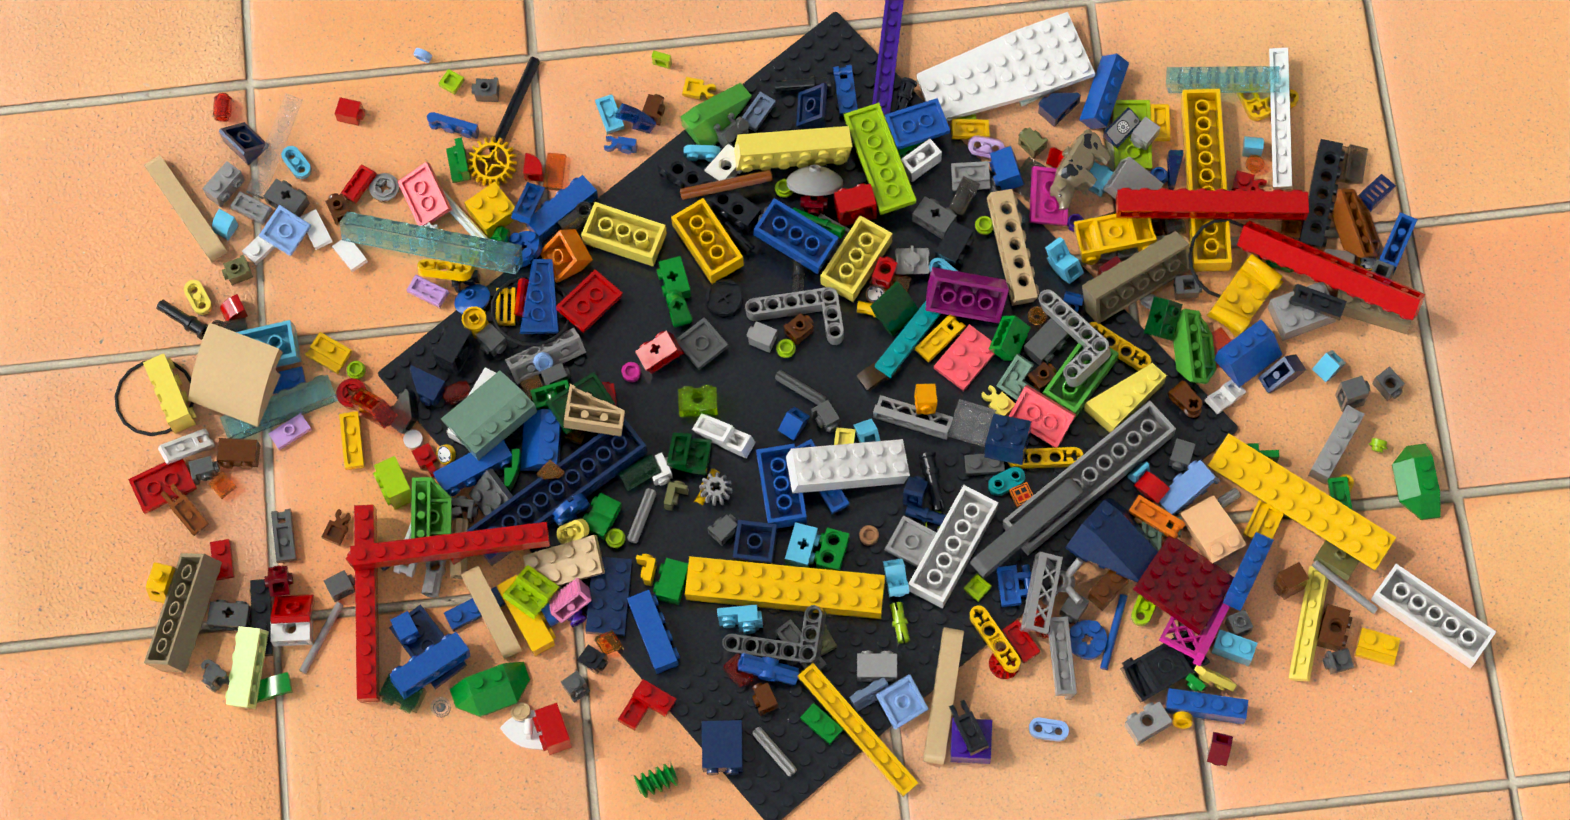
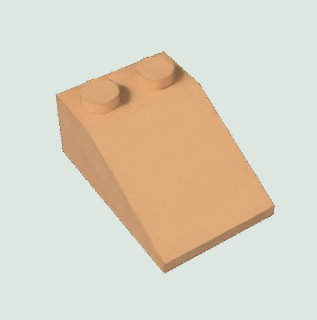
M1214 495L1180 513L1202 556L1211 563L1246 545L1239 530Z

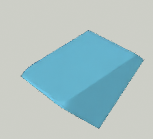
M1140 463L1127 477L1136 484L1146 471L1150 472L1149 463Z

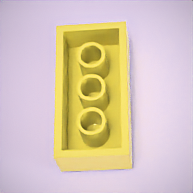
M595 202L581 236L583 243L654 266L667 232L664 224Z
M859 216L821 274V285L834 288L839 295L854 302L873 273L879 257H883L891 245L892 233Z

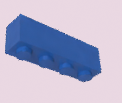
M1119 54L1101 57L1079 119L1090 129L1107 127L1129 66V62Z
M583 175L579 178H574L568 187L559 190L554 198L550 201H545L541 205V208L534 213L530 223H526V227L529 231L536 233L541 242H543L598 198L597 190Z
M503 440L479 461L471 453H468L433 472L439 486L452 497L457 495L461 489L474 486L487 470L493 469L495 472L500 468L509 467L512 462V454Z
M1258 532L1255 533L1223 601L1224 604L1241 611L1272 546L1273 539Z
M647 590L627 598L656 674L678 666L677 659L680 656L676 647L672 648L670 641H673L669 629L666 631L663 624L666 621L663 613H658L656 606L659 604L655 594L651 595L650 591Z
M457 632L447 634L442 638L441 642L436 645H430L426 648L425 652L419 656H413L405 665L394 668L390 674L391 682L403 699H406L470 657V650Z
M1172 688L1168 689L1166 695L1165 711L1168 714L1184 711L1196 718L1243 725L1247 718L1248 700Z

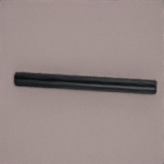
M532 56L527 63L494 136L496 143L499 138H502L504 142L540 63L538 58Z

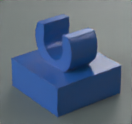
M1066 291L1063 301L1068 305L1073 304L1075 306L1074 311L1078 312L1079 305L1082 306L1084 298L1081 294Z

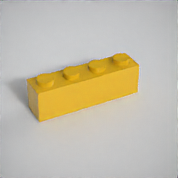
M515 575L496 587L534 656H537L555 646L553 639L556 636L551 628H546L544 623L547 620L542 611L533 620L503 598L504 592L515 582L517 577Z

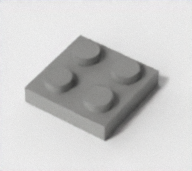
M903 516L885 547V551L918 567L937 532Z

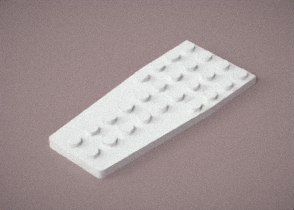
M1068 12L1017 29L917 74V82L925 101L938 98L945 118L949 121L1056 91L1095 77V72Z

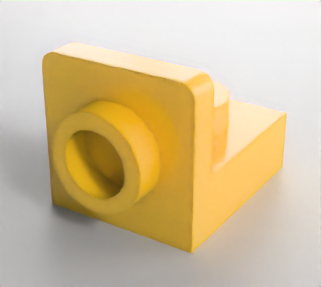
M649 554L637 555V564L644 565L641 570V578H643L645 585L652 586L657 568L656 559Z

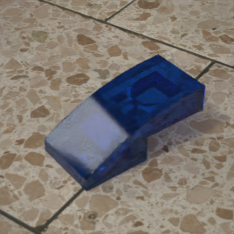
M622 103L616 111V118L632 122V129L650 134L656 126V121L650 116L630 105Z

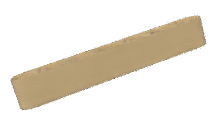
M159 155L144 165L211 263L228 253L163 158Z
M946 627L943 629L924 749V762L944 764L952 714L949 706L953 705L964 635L963 630Z

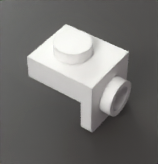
M662 452L655 455L656 462L661 471L660 474L652 477L655 486L665 485L673 478L670 470L672 467L667 466L668 457L664 458Z

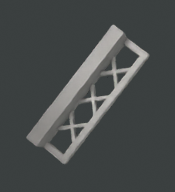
M572 328L565 331L554 342L539 347L533 346L505 359L516 384H519L541 373L533 364L534 357L538 353L546 352L550 354L553 359V366L584 354L586 351L578 333Z
M880 395L873 411V418L947 440L954 417L936 412L935 414L927 415L930 421L916 417L920 414L913 412L916 411L915 405ZM882 402L891 404L893 410L882 407ZM903 408L909 409L912 415L899 412V410ZM940 419L948 421L947 426L935 422Z
M1039 552L1035 555L1020 631L1029 632L1032 630L1048 634L1063 557ZM1047 559L1057 561L1055 569L1051 572L1046 567ZM1048 576L1052 582V588L1046 591L1042 585V580ZM1045 596L1049 602L1048 607L1044 610L1038 604L1039 598ZM1040 614L1045 621L1044 628L1034 626L1035 617Z
M1051 617L1048 635L1055 696H1065V700H1069L1077 694L1068 617Z

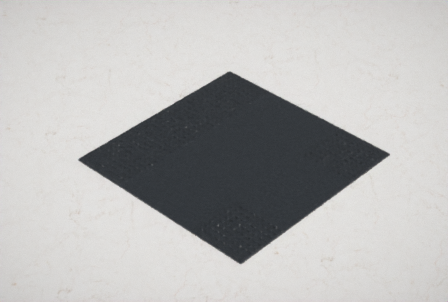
M833 12L742 84L752 95V98L734 120L738 117L742 118L759 92H762L774 99L776 104L758 130L754 132L748 128L749 133L747 134L814 129L796 127L798 93L804 90L776 92L775 80L806 79L813 75L815 77H827L830 74L831 91L827 90L825 128L847 126L844 116H839L833 67L839 66V68L846 67V65H852L857 108L861 109L872 105L878 54L838 12ZM896 72L890 113L895 110L898 100L896 95L902 85V78ZM847 74L840 75V79L847 78ZM913 91V99L908 103L907 108L924 101ZM950 129L949 134L931 139L942 152L941 162L913 182L908 178L916 198V204L880 215L877 207L876 219L869 221L892 233V243L883 258L890 257L896 262L895 250L897 248H911V246H914V248H928L930 263L935 258V251L942 239L913 222L912 216L924 197L933 198L940 206L945 209L950 208L955 212V215H957L956 223L973 230L974 242L970 249L967 248L964 254L966 255L961 264L958 263L955 269L958 272L1006 280L994 228L991 233L986 235L978 233L975 229V222L979 217L987 216L991 218L987 202L988 195L991 192L1002 191L1000 186H996L993 178L995 175L989 169L990 189L952 191L951 163L982 161L969 151L961 139H952ZM684 130L542 242L543 248L559 230L576 229L582 239L581 234L595 202L664 224L667 232L654 266L584 244L593 260L582 271L556 283L568 295L594 270H597L623 292V296L584 333L574 324L569 323L566 331L572 328L576 330L586 353L566 361L562 365L564 369L568 367L572 377L568 379L569 387L570 384L577 383L593 372L596 373L601 382L614 383L617 407L625 410L624 418L646 444L648 451L643 457L586 497L590 506L585 511L577 514V519H583L586 513H590L593 508L591 507L592 500L595 496L598 497L600 493L622 503L620 513L611 529L616 528L623 531L625 534L624 544L621 547L612 548L607 544L606 538L604 540L597 537L601 557L632 559L629 597L647 590L650 591L651 595L656 594L653 593L656 581L659 582L660 580L659 569L661 563L665 564L666 558L688 564L689 556L733 561L736 533L721 546L708 534L707 528L709 526L714 527L715 521L720 517L723 518L726 514L728 516L731 514L737 521L745 520L767 523L756 450L794 444L797 447L812 439L816 447L834 445L836 430L830 433L826 432L824 427L820 428L816 419L812 417L811 409L816 407L817 404L775 379L779 370L786 372L826 396V400L830 402L840 418L838 428L855 429L854 424L872 419L878 429L880 441L903 439L909 477L919 476L927 481L922 473L924 469L919 455L927 452H936V465L940 470L938 479L946 508L943 511H939L942 514H948L963 485L998 502V509L943 609L912 592L900 597H889L885 578L881 619L826 614L825 624L837 648L821 656L827 664V667L821 670V672L852 708L850 697L856 691L862 690L872 683L857 681V653L862 651H873V654H881L882 651H892L893 654H897V681L908 674L911 675L924 699L934 690L944 627L964 631L959 662L960 668L987 645L970 620V611L974 606H983L1001 631L1024 613L1026 597H1021V605L1001 607L996 569L990 575L983 578L970 564L974 557L1005 532V529L1002 527L1003 520L1013 513L1017 507L1010 492L1001 496H995L990 493L988 489L989 480L997 474L966 476L964 455L985 454L986 438L993 414H996L989 408L991 402L985 401L982 398V392L986 395H991L992 392L988 390V387L991 385L996 389L997 395L1003 392L1014 403L1017 402L1016 399L996 386L1013 360L1004 361L995 354L965 391L961 390L934 369V365L962 334L961 332L929 363L914 348L899 366L901 368L900 371L887 381L883 380L871 391H868L856 375L878 361L906 326L904 325L894 336L888 334L882 321L873 317V315L857 313L858 301L869 303L866 299V291L870 286L875 285L872 284L873 273L854 302L838 294L844 329V339L840 344L832 345L828 342L823 312L820 311L802 314L803 316L808 315L813 320L814 332L797 346L795 345V353L789 358L779 356L776 347L778 342L783 339L791 340L784 333V325L788 324L798 315L757 321L777 330L778 337L770 353L750 345L747 333L751 326L754 327L756 321L747 318L746 302L752 298L826 288L821 285L820 276L829 261H826L820 272L816 274L754 236V228L758 223L757 221L749 233L744 230L742 231L744 237L755 245L754 250H750L751 253L747 255L735 244L743 256L744 266L722 278L734 281L741 288L743 293L742 305L736 313L729 316H719L712 313L705 301L707 288L712 284L673 227L671 219L673 215L699 200H694L693 198L683 200L680 190L674 186L673 182L669 179L664 180L658 174L657 165L670 148L683 156L685 146L697 145L686 130ZM737 137L731 142L733 148L735 147ZM852 137V149L847 162L841 165L831 163L822 166L840 175L843 179L842 188L847 189L854 188L863 183L869 184ZM720 142L714 145L720 147L721 151L723 150V147L720 144ZM703 159L690 161L702 170H705L711 163ZM724 166L722 169L729 170L731 167ZM797 166L787 169L771 168L772 181L732 189L761 208V214H763L764 208L768 207L774 198L791 209L797 208L804 211V208H801V196L805 195L793 191L791 196L783 198L778 196L775 191V185L778 181L787 179L791 173L801 169ZM755 169L750 172L742 171L740 174L737 173L735 177L762 172L763 170ZM676 170L674 173H675V174H680V173H682L683 171H682V170ZM697 180L689 181L690 184H695L698 182ZM834 193L824 195V197H828L827 209L823 210V215L839 223L834 207ZM1017 198L1018 205L1016 207L1022 217L1021 228L1026 234L1025 245L1030 251L1029 262L1030 266L1034 268L1035 276L1033 279L1034 283L1038 285L1039 294L1044 290H1052L1062 300L1066 291L1083 295L1082 285L1094 279V277L1081 265L1084 273L1069 284L1053 270L1047 260L1049 256L1045 247L1055 241L1056 238L1043 224L1029 223L1030 211ZM727 200L719 201L720 204H726L728 202ZM1001 208L1004 214H1009L1006 208ZM712 210L721 225L726 226L725 222L727 221L722 219L718 212ZM736 210L734 213L741 214L743 211ZM854 224L847 225L845 227L851 230ZM1006 226L1007 231L1014 232L1012 227ZM1010 244L1013 250H1018L1015 244ZM681 256L691 291V297L684 298L693 322L674 328L666 297H664L661 287L664 286L663 279L659 280L656 269L660 268L659 261ZM535 257L530 261L531 264L527 266H511L486 286L490 291V301L483 311L486 314L488 323H491L494 327L495 325L491 318V301L496 293V288H500L508 280L521 276H530L532 261L536 259ZM1014 262L1017 268H1022L1019 262ZM883 269L881 270V272L883 274H887L890 272V270ZM930 273L896 274L892 285L898 281L910 295L918 309H920L926 301ZM1018 280L1021 286H1026L1024 280ZM518 281L510 283L505 287L508 289L515 287L517 294ZM555 288L557 306L564 299V297ZM1008 291L1001 319L1003 316H1016L1030 326L1027 339L1020 350V355L1034 364L1029 372L1031 373L1039 365L1024 353V345L1051 317L1043 311L1039 302V295L1034 302L1012 306ZM501 294L500 321H503L504 294ZM508 294L507 321H511V294ZM827 296L825 298V300L832 301L834 299L832 296ZM808 299L806 302L812 304L815 300ZM1049 299L1045 303H1050L1052 300ZM495 301V305H494V316H495V318H496V301ZM1083 301L1082 306L1079 305L1077 313L1088 323L1096 322L1085 311ZM789 302L787 305L793 307L796 303ZM772 304L768 308L776 309L778 306ZM1070 304L1069 306L1075 310V306ZM756 307L750 309L751 312H757L759 310ZM1123 309L1099 324L1147 353L1151 358V363L1167 375L1165 383L1141 407L1151 401L1176 428L1174 436L1142 462H1148L1150 473L1158 477L1169 487L1174 483L1173 479L1178 474L1186 472V470L1177 471L1172 466H1169L1177 438L1195 444L1190 465L1195 460L1197 462L1199 460L1203 461L1223 443L1228 433L1233 435L1238 430V426L1224 411L1216 414L1204 401L1208 395L1195 382H1190L1176 370V362L1150 335L1145 334L1144 329ZM456 310L378 372L379 378L396 397L405 389L415 392L418 411L417 421L439 447L449 444L454 448L456 452L455 460L470 452L464 445L449 438L447 434L448 427L442 422L441 418L468 397L484 368L495 373L501 371L516 384L505 359L533 347L522 346L506 339V349L501 354L493 357L490 353L486 354L480 348L481 344L478 340L474 339L476 345L458 376L438 367L432 354L433 346L442 338V331L445 326H449L452 321L464 327L462 314ZM557 311L559 333L562 331L567 318ZM836 314L828 315V318L834 319L837 317ZM941 314L938 317V319L934 322V324L930 327V329L927 331V333L923 336V338L919 341V343L926 336H928L948 316V314ZM516 316L515 326H499L509 337L521 342L539 343L557 335L520 334L522 317ZM956 316V320L966 326L965 329L970 324L991 341L1000 324ZM704 317L728 344L726 350L700 370L683 352L682 355L652 374L645 370L635 352L640 348V345L652 341L662 331L672 333L675 339H677ZM800 323L797 327L801 328L803 325ZM951 325L948 326L951 331L954 329ZM833 331L830 334L832 336H838L840 333L837 331ZM1071 336L1066 340V345L1060 351L1057 349L1053 353L1054 357L1049 362L1055 367L1057 372L1078 344ZM1106 338V340L1109 343V346H1113L1115 344V340L1113 338ZM1122 348L1121 354L1129 356L1131 355V350L1129 348ZM1136 353L1134 354V357L1131 359L1132 361H1134V358H1136ZM1117 358L1116 363L1089 400L1138 372V370ZM1139 360V365L1146 364V360ZM628 362H634L640 367L641 376L635 382H628L622 376V367ZM411 365L445 381L447 389L437 406H427L420 401L411 375ZM1044 372L1040 374L1042 377L1046 376ZM541 373L516 384L532 402L530 390L546 386ZM1182 380L1202 400V411L1196 418L1188 417L1171 401L1167 394ZM916 384H935L937 395L936 412L954 417L947 440L873 418V411L880 395L915 405L914 393ZM882 402V407L893 410L891 404ZM1084 406L1071 423L1058 448L1077 447L1082 450L1084 455L1105 438L1109 432L1084 410ZM793 407L810 416L806 426L795 440L778 431L786 413ZM903 408L899 410V412L912 415L909 409ZM702 413L730 424L736 430L752 436L756 443L747 458L739 456L712 442L706 475L670 468L673 477L670 479V482L681 481L688 486L689 492L688 495L677 493L679 494L678 504L674 505L673 511L665 509L664 500L668 483L655 486L652 477L661 473L655 455L662 452L664 458L668 457L673 433H689L695 439H706L692 430ZM920 414L916 416L930 421L927 415ZM940 419L935 423L947 426L948 421ZM524 423L504 439L511 454L512 449H520L522 454ZM563 429L560 462L583 446L565 440ZM588 432L583 445L600 433ZM855 432L854 443H859V440ZM1031 433L1027 449L1055 447ZM1052 453L1049 456L1053 462H1058L1061 459L1057 453ZM1063 453V454H1064V460H1063V461L1065 462L1067 457H1066V453ZM1072 453L1071 457L1073 461H1076L1079 456H1076V453ZM1025 454V457H1024L1025 463H1027V455H1028V454ZM1033 454L1030 459L1032 462L1038 463L1041 461V456ZM1004 461L1005 470L1012 468L1008 462ZM1068 467L1022 469L1025 473L1024 483H1028L1033 495H1035ZM500 468L495 473L504 484V469ZM711 468L720 472L719 478L726 475V481H731L730 488H732V493L729 494L730 499L726 500L723 498L724 504L722 505L719 501H716L714 506L712 500L709 503L704 502V505L694 502L700 492L699 486L703 483L702 479H707ZM520 470L518 479L510 493L512 496L516 495L547 471ZM1013 474L1012 477L1016 479L1019 475ZM1126 475L1032 553L1027 555L1020 548L999 567L1016 565L1017 573L1023 572V565H1030V572H1032L1035 555L1039 552L1063 557L1060 571H1067L1077 559V556L1066 549L1067 544L1082 523L1105 499H1114L1129 512L1138 495L1146 497ZM908 479L904 484L841 489L849 502V506L833 515L819 491L803 492L807 524L804 525L818 528V535L825 533L827 528L850 534V540L840 571L885 575L883 561L900 559L885 551V547L902 517L906 514L908 505L903 504V492ZM1000 482L995 483L996 487H1000L1002 485ZM927 488L922 508L925 509L927 507L933 511L929 488ZM646 489H653L656 491V497L638 542L632 543L628 541L627 537ZM905 516L923 526H926V523L922 522V520ZM555 521L548 525L550 546L529 549L531 553L561 545L557 538V529L560 526ZM927 522V528L938 532V526L940 525ZM867 525L874 526L879 532V539L872 546L864 545L859 538L860 530ZM794 526L777 528L774 565L791 566L785 564V556ZM835 538L829 540V544L831 545H837L839 543V541ZM803 543V546L800 548L804 550V547H807V545ZM819 544L818 547L815 546L813 553L820 551L822 544ZM649 554L656 559L657 568L652 586L645 585L643 578H641V570L644 565L637 564V555ZM830 556L823 559L825 563H831L834 560ZM903 560L906 579L909 584L918 567ZM1050 560V561L1054 564V566L1056 567V562H1057V561ZM816 562L813 565L809 564V568L816 569ZM976 574L992 586L979 602L964 590V587ZM1048 576L1042 580V585L1046 591L1052 588ZM591 577L581 580L590 590ZM1018 580L1019 589H1025L1024 580ZM685 584L679 605L657 600L659 605L656 606L658 613H663L666 621L663 624L665 631L669 629L673 641H670L672 648L676 647L680 658L677 659L678 666L656 674L628 604L625 636H612L613 639L611 640L607 637L608 635H604V637L610 643L613 640L616 641L617 644L613 645L611 643V645L615 647L617 652L641 679L646 680L676 698V703L671 708L670 713L701 748L702 721L742 720L743 772H739L737 775H728L727 772H723V774L763 820H782L862 752L860 747L844 729L829 745L800 719L814 703L839 725L799 678L795 685H790L779 681L762 680L757 675L738 670V661L741 654L727 651L723 647V639L728 634L781 641L776 635L775 630L790 619L802 633L804 611L757 607V611L762 613L763 628H759L753 634H744V632H740L739 625H735L733 628L719 626L717 608L742 605L686 600ZM897 602H902L904 616L908 621L906 626L910 638L909 642L905 643L904 635H902L903 643L897 642L896 629L892 625L894 621L890 608L892 603H895L896 610H898ZM588 604L582 608V611L586 616L588 611ZM812 612V619H818L819 613ZM975 612L974 618L978 617L982 624H984L985 622L982 619L983 613ZM988 626L984 629V633L991 636L995 633V629ZM733 638L730 641V647L732 649L737 646V640L735 638ZM752 641L749 644V650L754 651L756 649V642ZM773 643L768 646L769 654L775 651ZM787 649V655L791 657L793 654ZM777 659L779 663L799 668V674L805 670L799 662ZM761 682L769 684L778 703V709L762 716L758 713L760 706L756 707L752 696L755 695L752 687ZM887 682V683H888V686H890V685H892V684L895 683V682ZM879 700L857 712L878 737L892 726ZM761 727L796 767L797 771L792 776H788L753 736L752 732L756 728Z

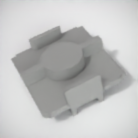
M911 246V248H897L895 250L896 262H898L896 274H929L928 248H914V246Z

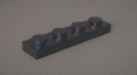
M265 579L250 580L252 628L269 631L265 656H273L270 620L272 598L270 597L269 587L266 588Z

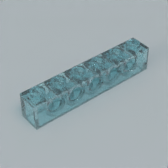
M1279 66L1167 67L1166 87L1168 93H1182L1183 90L1220 89V93L1280 92L1281 72Z

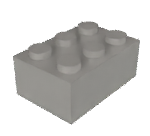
M1323 282L1307 286L1330 295ZM1294 291L1271 299L1268 305V310L1282 341L1336 322L1334 318L1300 306L1291 305L1289 300L1293 296ZM1301 295V298L1306 300L1307 296Z

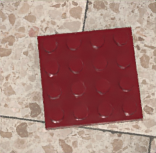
M1168 536L1133 590L1199 635L1227 593L1234 577L1216 564L1211 563L1207 558L1178 538L1174 539Z

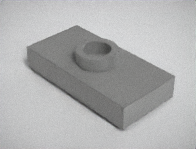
M242 192L238 193L230 206L232 210L262 225L272 212L270 206Z

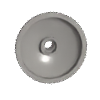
M811 165L791 173L787 177V187L799 194L822 196L833 194L843 187V179L836 172L826 167Z

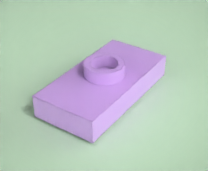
M418 275L414 276L407 288L408 293L438 308L442 306L449 294L447 289Z
M300 413L268 434L277 448L281 450L312 429Z

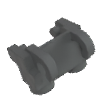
M730 113L727 115L731 122L730 125L722 131L719 124L714 126L718 136L717 139L723 148L727 144L732 146L731 142L737 135L749 133V123L744 118L738 117L734 120L733 117L735 115Z
M209 659L202 662L201 668L206 670L201 682L209 690L215 693L217 690L219 691L223 684L229 685L230 681L227 673L218 664Z

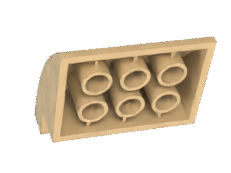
M209 323L194 365L188 401L259 427L281 375L275 369L283 352L274 346Z

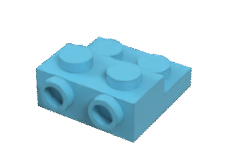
M757 605L717 608L719 626L733 628L735 625H739L740 632H744V634H753L759 628H763L762 613L757 611Z

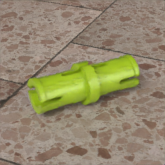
M897 602L898 610H896L895 603L890 604L894 620L892 625L896 629L898 643H903L902 635H904L905 643L910 641L906 626L908 621L904 616L902 602Z

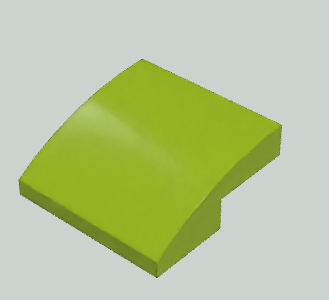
M527 565L516 577L515 582L504 592L503 598L534 620L557 592L559 586Z

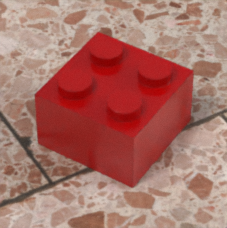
M863 183L854 188H842L834 192V207L839 224L843 226L855 224L859 216L867 220L876 219L877 204L871 184L866 185Z
M554 703L534 710L536 716L532 718L537 733H542L539 739L543 751L548 750L550 756L572 748L558 704Z

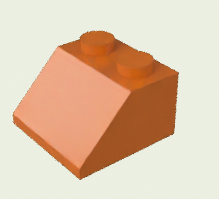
M576 229L559 230L542 248L540 253L542 259L553 260V273L556 283L582 271L593 260Z

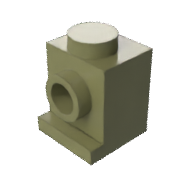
M1030 127L1028 129L1024 128L1018 135V145L1033 159L1047 148L1048 139L1046 137L1042 139L1040 133L1036 130L1033 131Z
M244 254L240 255V258L223 263L225 268L222 269L225 280L229 279L231 285L253 278Z

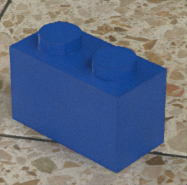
M1011 146L990 153L992 161L989 162L992 172L996 173L993 176L996 186H1000L1003 191L1024 185L1017 159Z

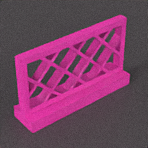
M1221 600L1205 625L1206 628H1203L1201 631L1202 635L1194 636L1193 631L1185 625L1177 627L1174 622L1176 619L1171 616L1159 641L1194 658L1193 663L1200 666L1230 606L1224 604L1223 600ZM1187 630L1190 637L1182 638L1179 631ZM1175 633L1177 640L1166 637V634ZM1192 642L1195 650L1187 648L1185 643Z

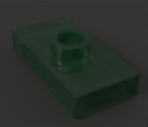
M650 454L619 472L618 475L627 491L658 474L661 470L653 455Z

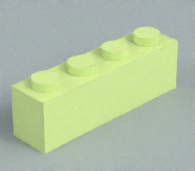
M239 626L235 636V651L232 654L233 664L232 670L229 673V688L225 696L226 705L256 709L269 631Z

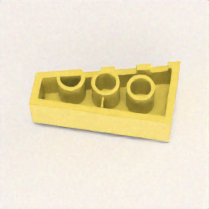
M163 353L143 362L149 379L155 387V394L161 402L160 406L166 416V421L173 432L176 434L196 425L194 418L197 416L193 407L189 408L187 404L188 395L185 390L182 391L180 388L182 381L179 375H175L172 370L175 368L172 359L167 358Z
M1151 363L1086 402L1084 410L1111 433L1132 416L1165 383L1167 375Z

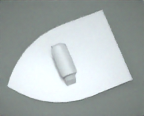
M531 710L530 716L524 721H516L510 718L500 727L506 737L515 744L528 749L543 750L539 739L542 733H537L532 718L536 716L534 710Z

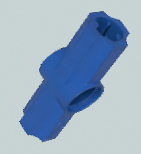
M743 653L738 661V670L757 675L762 680L779 681L790 685H795L798 680L799 668L779 663V660L774 658H760Z

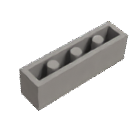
M1349 405L1346 406L1308 476L1326 485L1327 479L1330 478L1365 415L1364 413Z

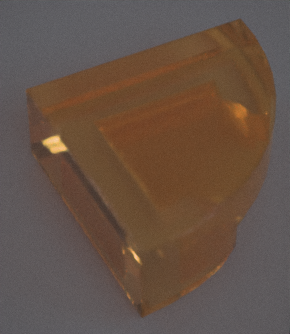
M549 459L539 470L537 476L542 479H554L561 477L565 472Z

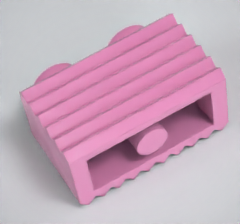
M575 578V580L566 584V587L557 591L549 601L551 615L560 623L566 621L592 601L589 587L579 578Z

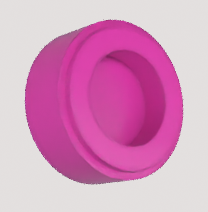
M634 362L626 363L622 367L623 378L628 382L637 381L641 376L639 365Z

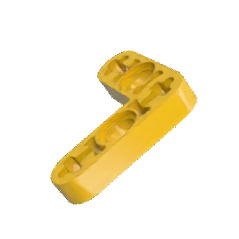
M1244 71L1236 72L1233 75L1232 85L1248 117L1252 121H1260L1270 117L1271 108L1268 106V103L1271 102V96L1260 99L1249 75ZM1239 77L1241 80L1244 79L1243 85L1240 81L1237 82ZM1290 89V98L1294 97L1293 102L1290 100V109L1295 107L1299 100V94L1293 89ZM1250 92L1254 97L1251 100H1247L1243 94ZM1253 109H1256V111L1260 110L1259 115L1253 113Z
M477 241L466 243L457 262L432 259L420 260L417 264L418 273L423 277L455 281L469 280L482 255L481 244Z

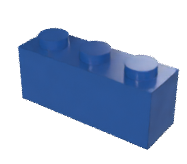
M1401 212L1397 217L1379 259L1394 265L1393 275L1418 220Z

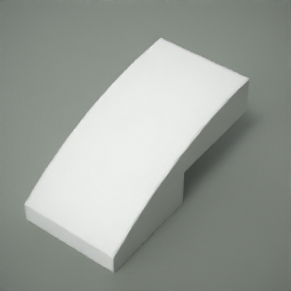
M316 209L300 217L311 224L307 234L315 250L333 242Z
M348 236L332 246L351 272H354L368 262Z
M1230 380L1223 384L1219 390L1210 394L1204 401L1216 414H1219L1245 395L1246 391L1242 386L1239 388Z

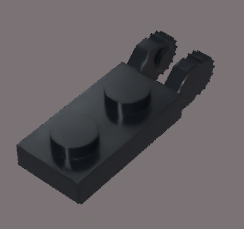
M962 700L960 705L965 714L958 716L957 710L953 705L949 706V709L953 715L956 727L972 756L989 748V745L973 712L969 710L965 700Z

